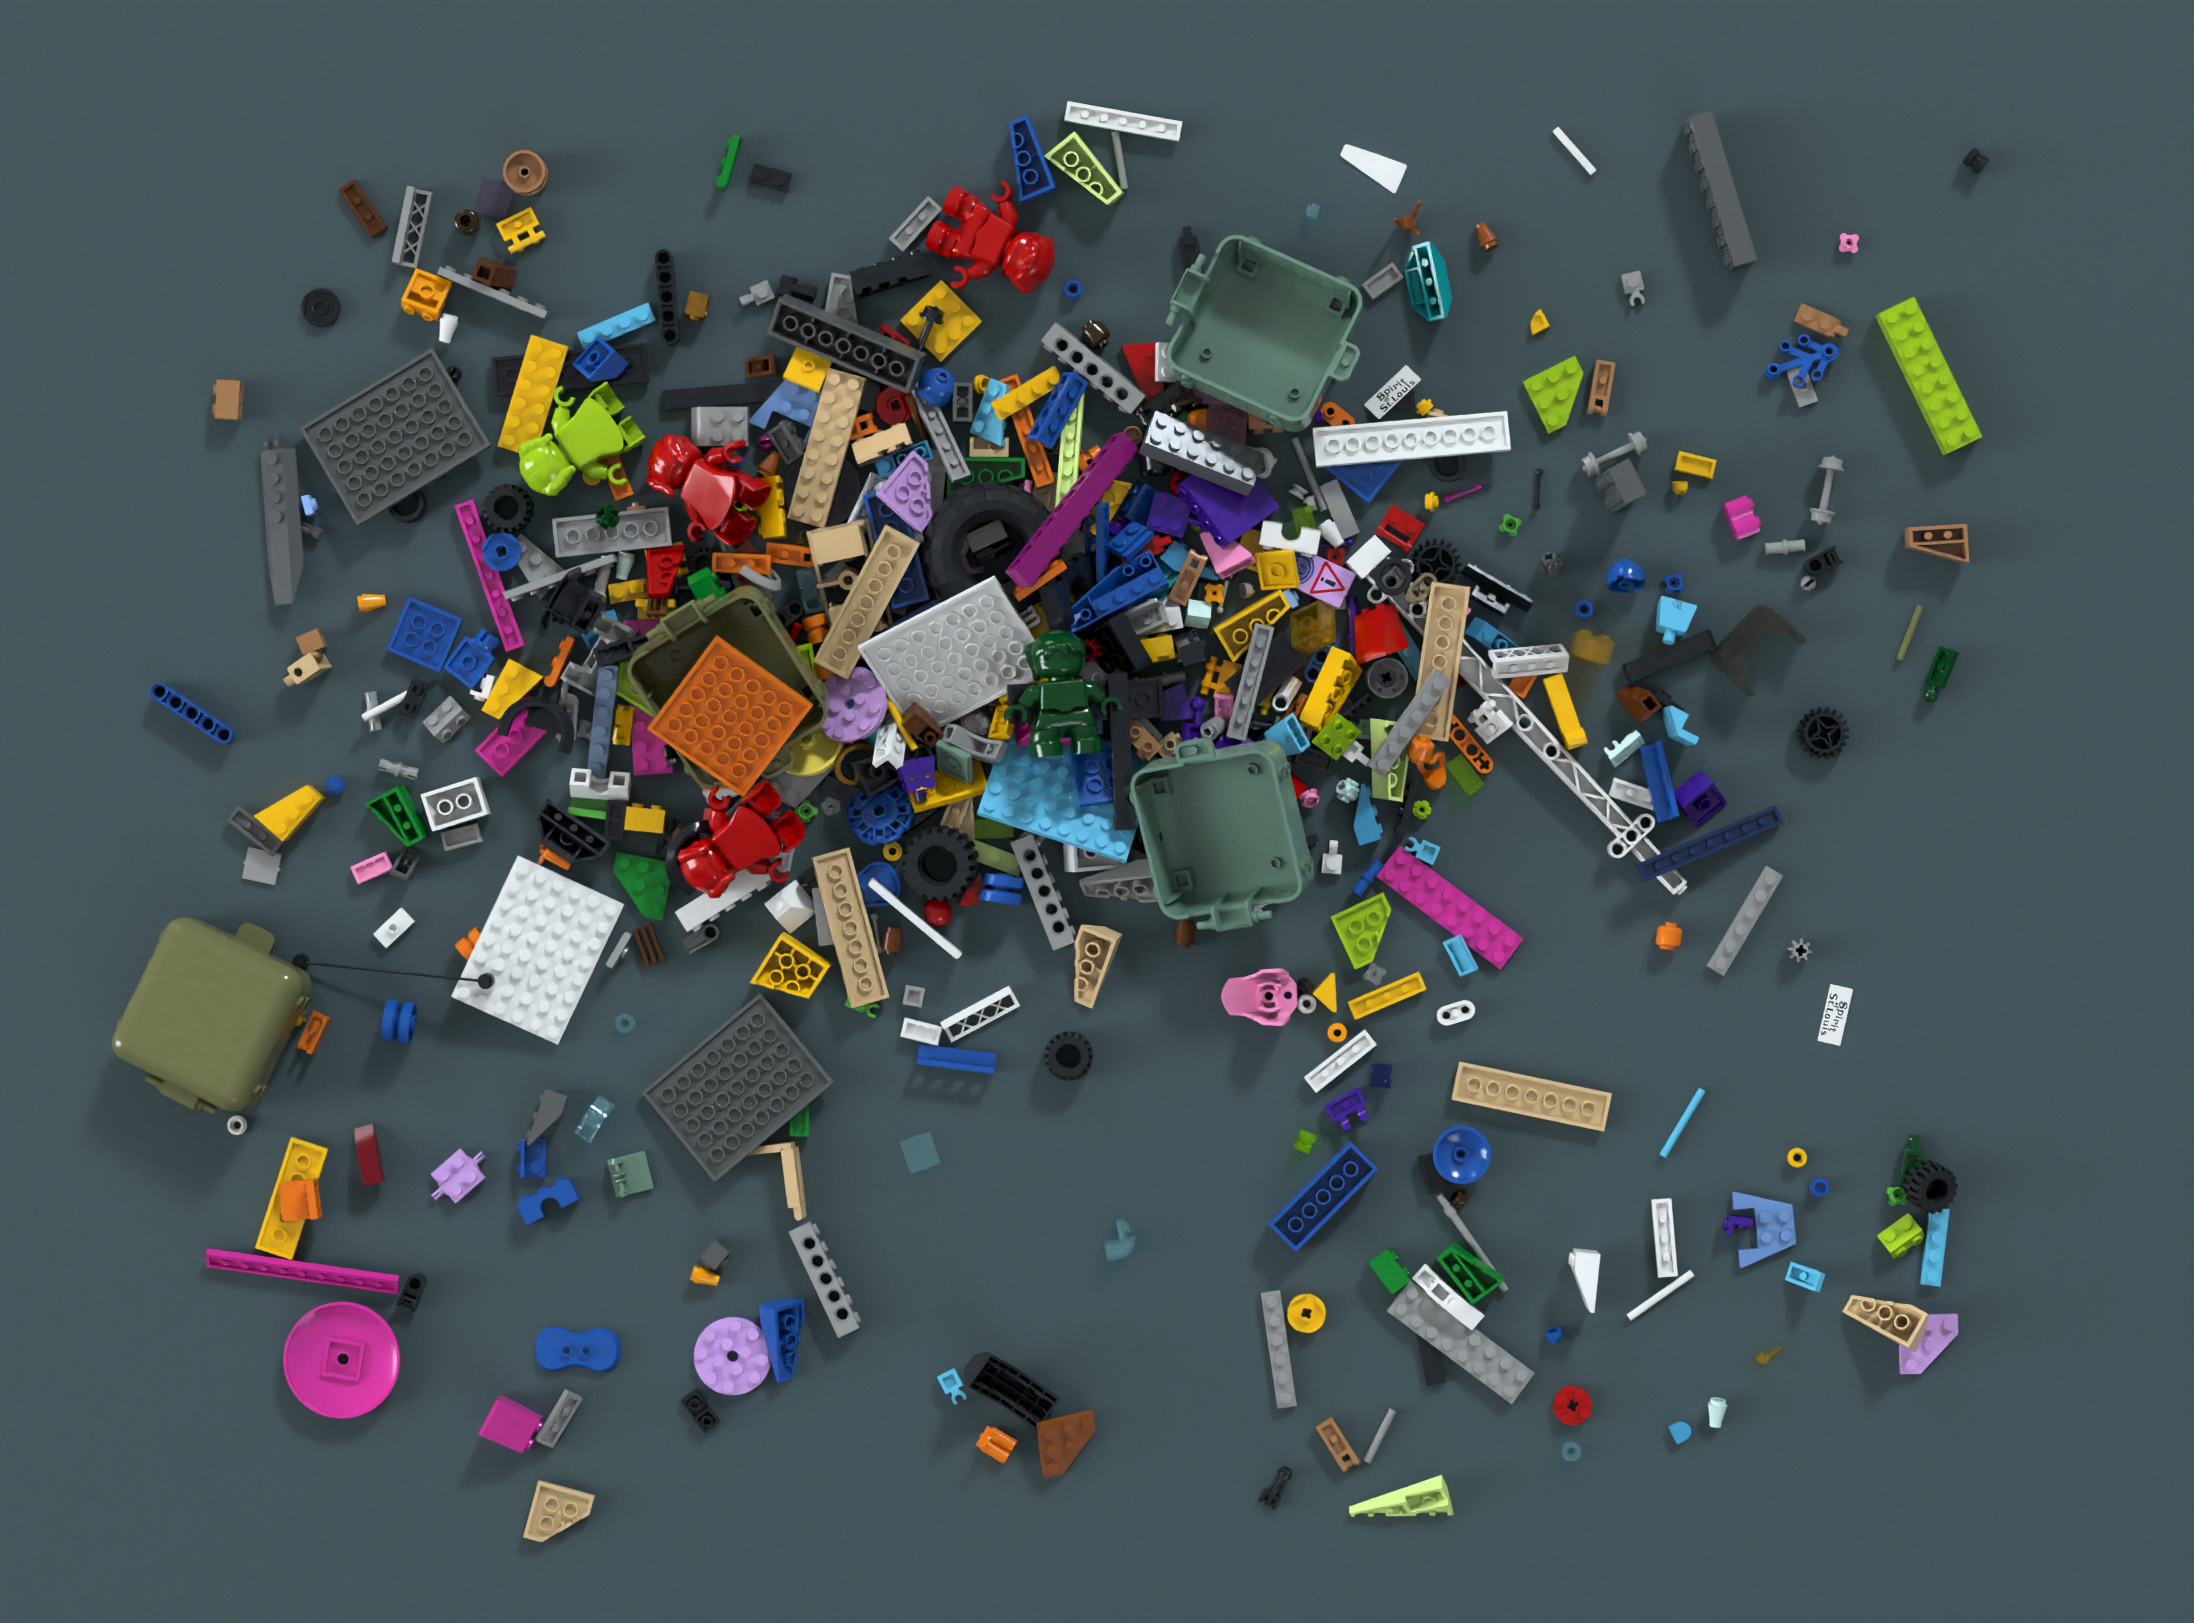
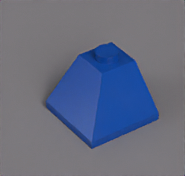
M597 335L572 365L593 382L617 378L629 363Z

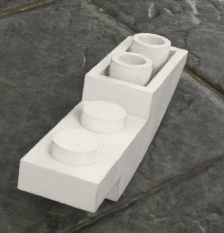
M1424 1264L1412 1278L1431 1298L1469 1329L1473 1330L1484 1318L1485 1315L1472 1305L1461 1293L1453 1289L1427 1264Z

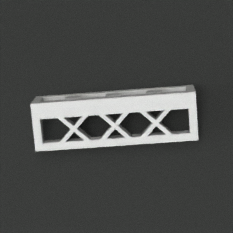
M1562 644L1488 650V656L1493 662L1492 676L1494 679L1562 673L1568 670L1570 655Z
M890 713L884 716L882 723L877 729L872 762L876 768L886 761H889L896 769L903 766L906 741Z
M1007 986L940 1023L951 1042L1014 1010L1020 1004L1011 987ZM1010 994L1014 1005L1009 1008L1000 1006L1002 998ZM989 1005L997 1007L996 1013L992 1017L983 1015L985 1007ZM972 1014L980 1016L978 1024L975 1026L966 1024L968 1016ZM955 1023L963 1025L961 1033L953 1037L948 1027Z

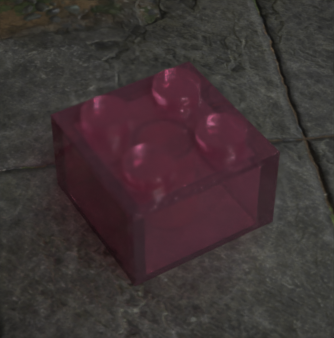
M1209 403L1207 431L1245 446L1248 413L1229 404Z

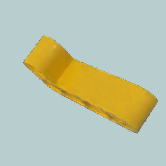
M1562 673L1542 679L1566 749L1571 750L1588 744Z

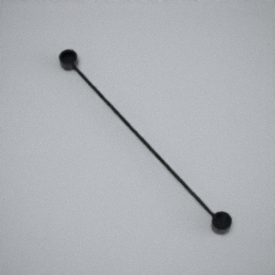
M303 953L296 955L292 960V964L300 969H305L310 964L478 982L482 989H489L495 984V978L491 973H484L478 979L318 963L310 962L309 957Z

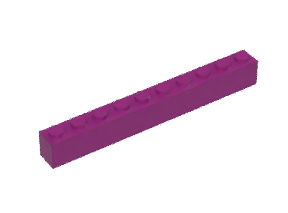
M1124 432L1111 436L1005 572L1020 588L1032 587L1038 581L1037 577L1049 567L1048 563L1051 559H1054L1060 553L1059 549L1062 545H1065L1071 539L1070 535L1081 526L1083 518L1092 512L1091 508L1094 504H1097L1103 498L1102 494L1114 484L1113 480L1123 473V467L1135 457L1134 453L1138 450V447Z

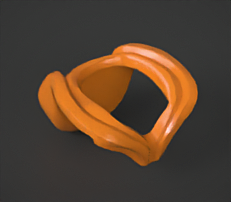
M1207 408L1192 410L1187 416L1186 423L1207 431V413L1209 410Z
M1443 751L1435 753L1431 760L1427 762V764L1432 765L1439 759L1440 764L1434 769H1425L1423 765L1416 764L1417 769L1422 774L1425 785L1431 790H1439L1446 784V757Z

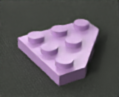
M913 450L875 495L919 534L928 525L932 517L930 507L931 494L927 475L928 463Z
M1929 1314L1924 1337L1915 1353L1899 1344L1900 1374H1921L1958 1335V1314Z

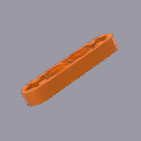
M1452 713V725L1457 723L1459 726L1452 729L1449 738L1477 771L1483 774L1490 772L1493 769L1492 759ZM1458 729L1465 733V737L1461 741L1454 738V732ZM1470 744L1477 747V753L1473 756L1466 752V748ZM1481 752L1483 756L1480 758L1483 761H1489L1487 765L1489 768L1487 770L1485 768L1480 769L1481 763L1479 760L1473 761Z

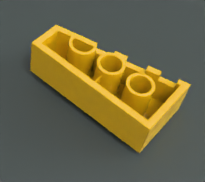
M1277 589L1214 626L1212 629L1234 663L1249 648L1255 623L1271 626L1291 606L1282 590Z
M1334 646L1331 647L1304 709L1300 714L1299 720L1305 728L1319 733L1340 710L1363 671L1350 653Z

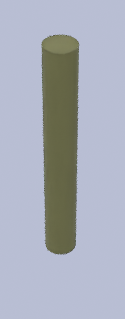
M1916 605L1896 660L1904 661L1923 612V606Z

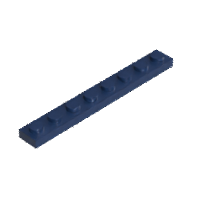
M1773 805L1635 865L1642 882H1646L1783 823L1777 806Z

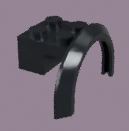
M580 567L568 571L553 592L540 620L539 629L541 637L544 636L548 629L552 613L567 620L569 627L587 635L605 606V596L577 581L582 572Z
M529 697L513 703L502 715L497 734L508 737L515 717L524 709H528L525 725L561 734L558 751L571 754L575 732L571 720L572 713L567 712V707L560 706L545 698Z
M674 819L667 826L666 834L656 846L655 853L665 860V870L670 883L688 896L692 895L696 889L681 877L677 866L680 867L678 854L680 850L686 849L693 843L700 833L714 834L709 826V820H700L685 825Z

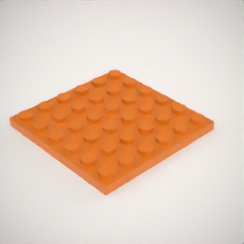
M716 635L652 720L647 730L744 797L811 709L813 703Z

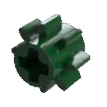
M608 504L607 508L602 506L596 512V519H598L596 523L605 530L608 527L614 528L620 521V516L618 515L620 512L610 504Z

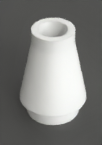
M443 313L442 318H440L439 341L450 343L459 324L457 316Z
M1328 519L1318 527V530H1321V536L1332 544L1335 549L1344 543L1335 522Z

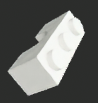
M1263 520L1259 544L1263 545V549L1274 550V547L1282 548V550L1294 549V551L1301 552V555L1306 557H1312V554L1317 555L1321 530L1301 526L1300 535L1294 540H1287L1281 533L1282 523Z
M572 768L569 783L571 797L629 802L631 791L630 773L611 771L609 778L600 779L593 776L592 771L589 769Z

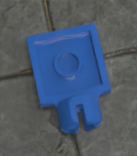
M480 629L472 639L465 636L443 668L470 689L475 690L497 659L493 656V651L500 641L485 629Z

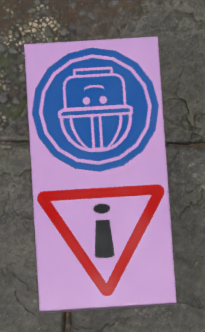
M1295 551L1300 586L1294 589L1340 610L1356 577V573L1315 554H1312V557L1302 556L1301 552Z

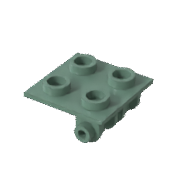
M645 1150L607 1160L616 1198L654 1188Z

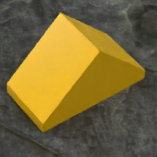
M1329 973L1312 993L1332 1012H1337L1335 973Z

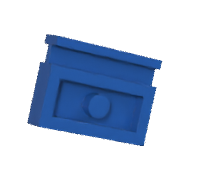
M1132 520L1107 544L1108 550L1121 558H1126V561L1129 562L1155 536L1153 531L1147 530L1146 527Z

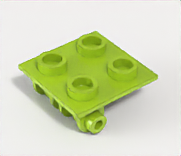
M1337 712L1312 740V743L1337 761L1362 731Z

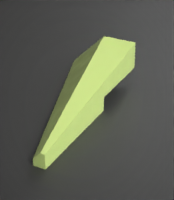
M1442 1475L1349 1506L1351 1517H1355V1514L1367 1513L1368 1517L1374 1516V1513H1385L1386 1516H1416L1417 1513H1429L1430 1516H1435L1436 1512H1447L1448 1516L1453 1515L1448 1488Z

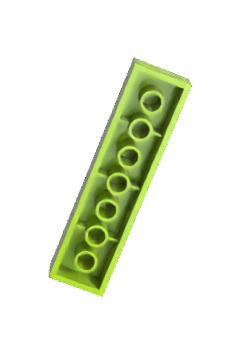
M1915 297L1876 315L1875 317L1942 455L1944 456L1981 438L1980 430Z

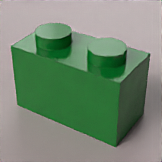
M1386 1248L1369 1260L1368 1263L1393 1295L1411 1281L1409 1279L1411 1274L1405 1266L1400 1267L1397 1263L1399 1257L1393 1250L1389 1252Z

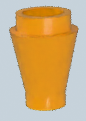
M362 594V596H357L359 612L364 611L366 613L386 606L385 594Z
M694 1265L690 1280L694 1281V1283L717 1286L720 1275L713 1273L702 1265Z

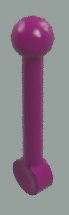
M1477 484L1474 488L1452 496L1446 495L1444 501L1449 503L1457 497L1474 491H1482L1483 486Z

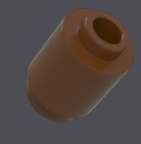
M1179 919L1178 924H1176L1175 943H1178V947L1190 948V944H1194L1195 938L1194 920Z
M886 927L881 949L885 950V954L896 955L897 952H901L903 938L901 928Z

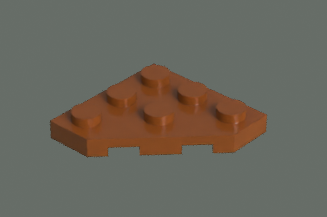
M1092 1410L1036 1423L1042 1476L1046 1479L1065 1473L1096 1430L1094 1412Z

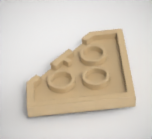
M539 1480L523 1537L543 1542L577 1521L589 1516L595 1495Z

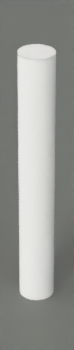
M1557 127L1553 133L1587 172L1592 175L1596 171L1594 166L1564 132Z
M407 691L362 714L363 720L367 721L403 702Z

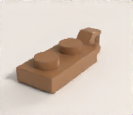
M1801 303L1793 321L1827 337L1834 338L1837 334L1845 338L1849 329L1840 325L1841 321L1837 320V318Z

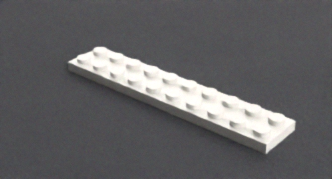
M1507 411L1313 428L1316 468L1511 450Z

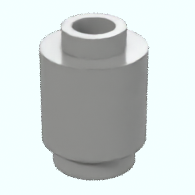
M1220 717L1209 719L1201 725V735L1210 740L1216 739L1225 732L1226 722Z

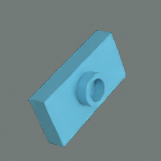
M1461 934L1443 942L1460 977L1478 969Z

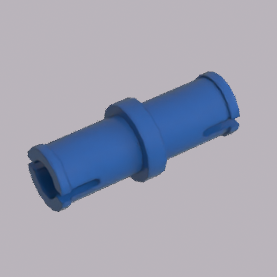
M1374 859L1367 870L1360 874L1361 878L1351 891L1361 897L1370 883H1374V878L1384 865Z

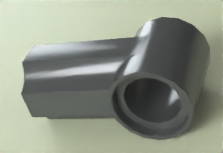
M710 923L682 939L686 949L692 954L721 936L722 930L718 924ZM709 927L716 929L715 937H710L707 934Z

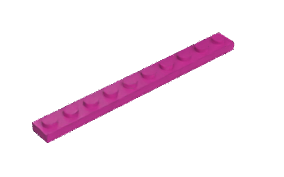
M207 1248L205 1254L206 1267L392 1294H398L399 1292L398 1275Z

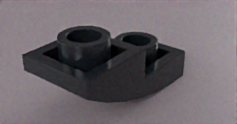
M697 1388L681 1399L682 1404L691 1413L693 1419L704 1433L721 1422Z

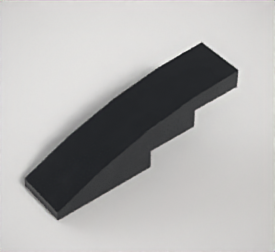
M646 634L634 638L627 637L594 648L593 651L598 667L601 668L630 661L634 651L649 641Z
M1258 733L1256 742L1265 739L1264 733ZM1309 747L1299 754L1286 756L1288 762L1326 774L1331 773L1335 761L1327 753Z

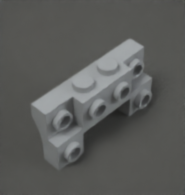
M600 612L591 627L593 632L600 635L593 649L627 637L634 638L637 634L633 628L618 622L615 618ZM592 649L582 666L570 661L560 678L565 683L595 697L599 667Z

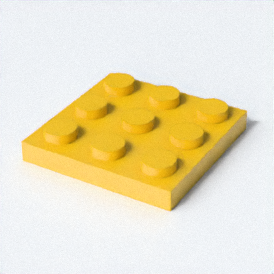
M940 280L900 322L919 340L926 322L925 319L919 316V313L923 312L926 305L937 306L938 309L944 312L943 325L933 324L924 345L942 362L982 321Z

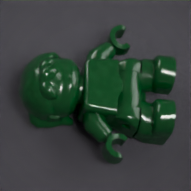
M1047 631L1026 646L1024 653L1029 668L1032 671L1033 680L1039 681L1042 677L1048 678V681L1038 682L1036 685L1026 688L1018 700L1019 704L1011 705L1004 711L1003 717L1005 721L1011 719V712L1013 710H1018L1021 715L1019 720L1024 723L1027 719L1026 710H1030L1036 705V712L1028 739L1029 758L1063 755L1061 738H1071V754L1102 752L1098 729L1096 726H1092L1096 724L1088 706V700L1095 705L1099 704L1098 709L1102 716L1107 714L1105 707L1108 702L1114 704L1115 710L1122 711V703L1116 697L1106 698L1105 693L1095 682L1079 678L1080 672L1083 669V662L1085 661L1086 645L1082 639L1070 631Z

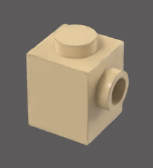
M1172 731L1158 741L1162 746V749L1159 751L1162 758L1171 757L1175 754L1176 746L1182 742L1180 734H1174Z

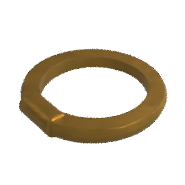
M853 743L846 746L838 754L834 763V772L840 782L847 785H857L854 778H846L842 775L840 769L841 762L849 752L856 749H863L868 752L869 757H872L874 750L868 744Z

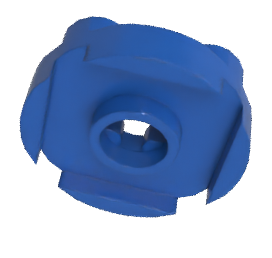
M500 532L493 534L483 544L482 553L484 561L490 568L496 571H509L521 559L522 547L518 540L509 533ZM503 546L506 547V556L502 555L499 557L497 549H502Z

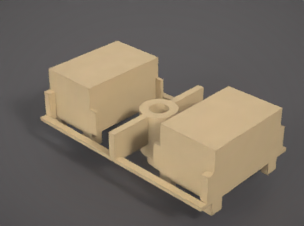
M869 518L826 528H817L806 532L818 580L816 586L817 589L820 588L829 629L844 603L833 604L832 601L829 603L830 608H828L824 587L839 584L843 589L851 590L860 572L854 567H847L839 575V578L822 582L818 564L822 566L824 563L861 555L867 557L869 555V547L863 531L864 524H866L871 549L875 545ZM889 603L886 607L888 621H886L882 614L873 632L881 631L893 624Z

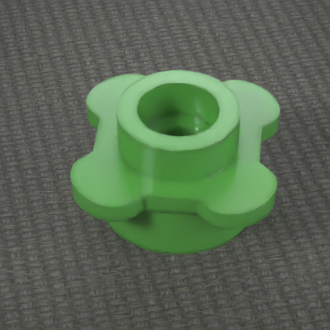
M1505 514L1503 516V523L1499 525V530L1501 532H1508L1510 536H1515L1518 526L1522 523L1521 519Z
M803 800L802 805L795 808V813L802 818L804 823H808L810 818L818 813V809L813 807L809 800Z
M1887 1188L1886 1193L1889 1195L1888 1203L1891 1206L1896 1204L1905 1205L1907 1203L1906 1195L1903 1193L1904 1188Z

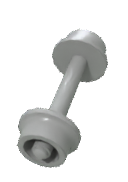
M1640 431L1634 434L1628 433L1630 443L1597 459L1589 452L1588 456L1581 459L1583 464L1582 470L1586 471L1589 477L1599 476L1601 474L1600 465L1633 449L1637 456L1640 457L1641 453L1648 449L1646 444L1647 438L1643 437Z
M1834 455L1823 457L1821 465H1818V468L1827 470L1820 507L1819 509L1810 508L1809 511L1811 512V521H1815L1819 525L1823 523L1831 524L1832 517L1836 514L1835 512L1828 511L1827 507L1834 472H1844V469L1842 468L1843 460L1837 459Z

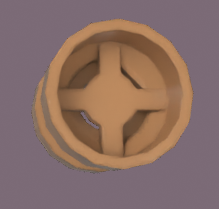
M1130 426L1125 429L1124 433L1138 446L1142 441L1141 430L1136 426Z

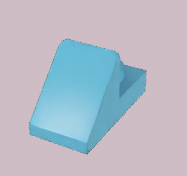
M1790 1262L1785 1280L1820 1292L1825 1274L1816 1269Z

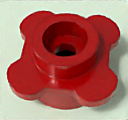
M1327 548V560L1342 567L1345 564L1343 560L1345 550L1343 548Z

